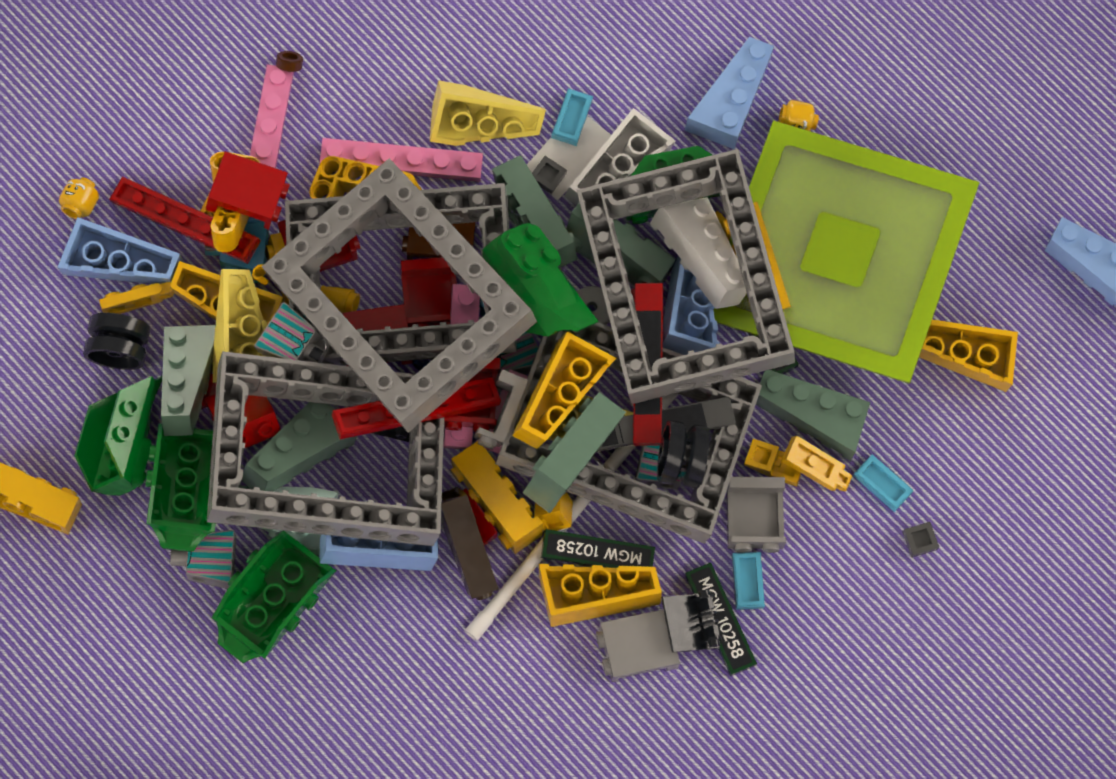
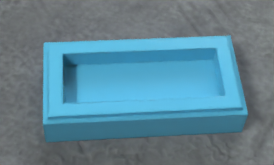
M568 88L552 132V139L577 146L593 101V96Z
M873 454L853 474V477L893 512L914 491Z
M761 552L733 553L732 564L736 610L764 609Z

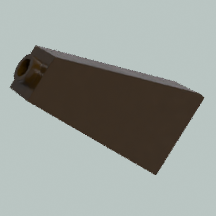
M459 487L442 492L441 524L467 594L472 599H486L493 595V591L498 590V586L468 496Z

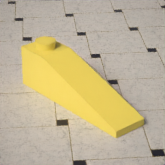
M438 80L432 104L430 142L460 146L465 145L466 142L481 141L482 143L490 142V139L503 137L513 139L540 135L546 110L545 108L467 85Z
M221 269L213 346V383H217V368L223 351L264 356L254 347L267 327V322L263 319L259 307L260 300L250 270Z

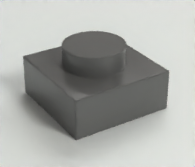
M544 156L532 174L539 186L552 194L567 174V170L547 156Z
M930 522L904 529L902 532L911 558L939 549V544Z

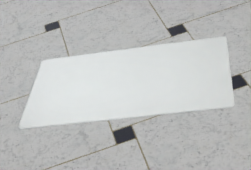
M587 116L577 146L550 138L529 161L527 166L532 173L543 157L547 156L567 170L565 177L554 192L550 194L559 200L609 139L611 134Z

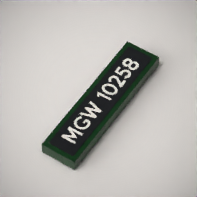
M545 529L541 558L587 566L603 565V567L618 568V566L653 567L655 547Z
M710 562L686 572L685 577L693 594H698L701 590H709L710 594H713L714 608L712 610L717 611L714 619L719 621L715 625H718L719 635L722 636V640H719L720 648L718 650L730 676L756 666L757 662L712 563Z

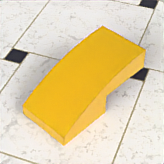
M756 439L752 440L744 462L745 466L768 477H785V483L796 487L802 474L781 461L785 452L780 451L778 446Z

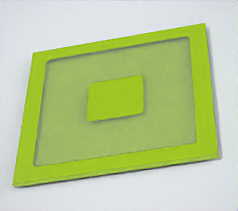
M773 120L750 182L749 190L753 203L758 202L791 308L783 310L793 347L910 384L980 182ZM732 237L729 240L731 246L733 245ZM747 293L739 305L713 309L714 319L718 324L758 336Z

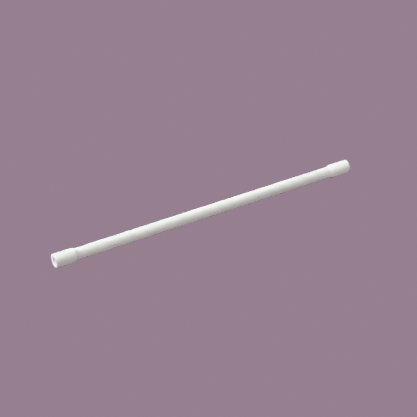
M678 393L663 396L662 409L668 408L678 396ZM629 445L616 448L603 464V468L615 472L636 446ZM577 495L573 500L572 523L591 500ZM568 528L558 531L566 532ZM543 538L488 605L477 614L464 630L473 640L478 641L493 623L494 618L544 559L541 558Z

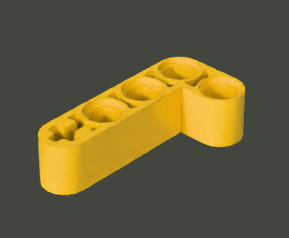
M217 152L210 158L213 182L224 152ZM232 153L259 162L256 157ZM218 206L210 226L214 248L220 252L234 250L240 241L249 216Z
M336 156L326 157L319 164L309 190L310 197L312 199L322 198L327 194L328 196L325 198L343 196L345 192L349 193L379 166ZM402 171L419 190H422L411 173Z

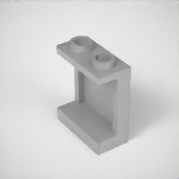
M505 370L499 372L495 385L508 391V395L494 431L491 432L480 427L476 430L473 437L479 439L477 444L493 449L496 446L500 447L505 442L528 379Z
M731 477L727 488L728 548L735 549V552L740 553L751 552L752 549H763V552L775 553L779 552V549L784 548L786 544L783 510L785 477Z
M664 609L601 622L600 631L596 632L599 649L604 648L606 659H602L605 676L610 675L612 682H616L622 677L664 668L670 671L679 667L678 652L672 653Z

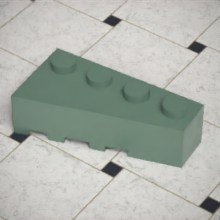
M517 156L492 168L495 184H505L508 198V214L514 225L517 227L530 223L538 226L558 251L561 257L559 268L578 260L575 249L578 247L575 236L572 232L568 233L561 216L557 215L522 156Z

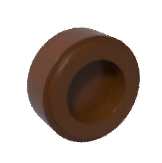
M282 51L277 54L276 66L288 72L300 71L303 66V57L297 52Z

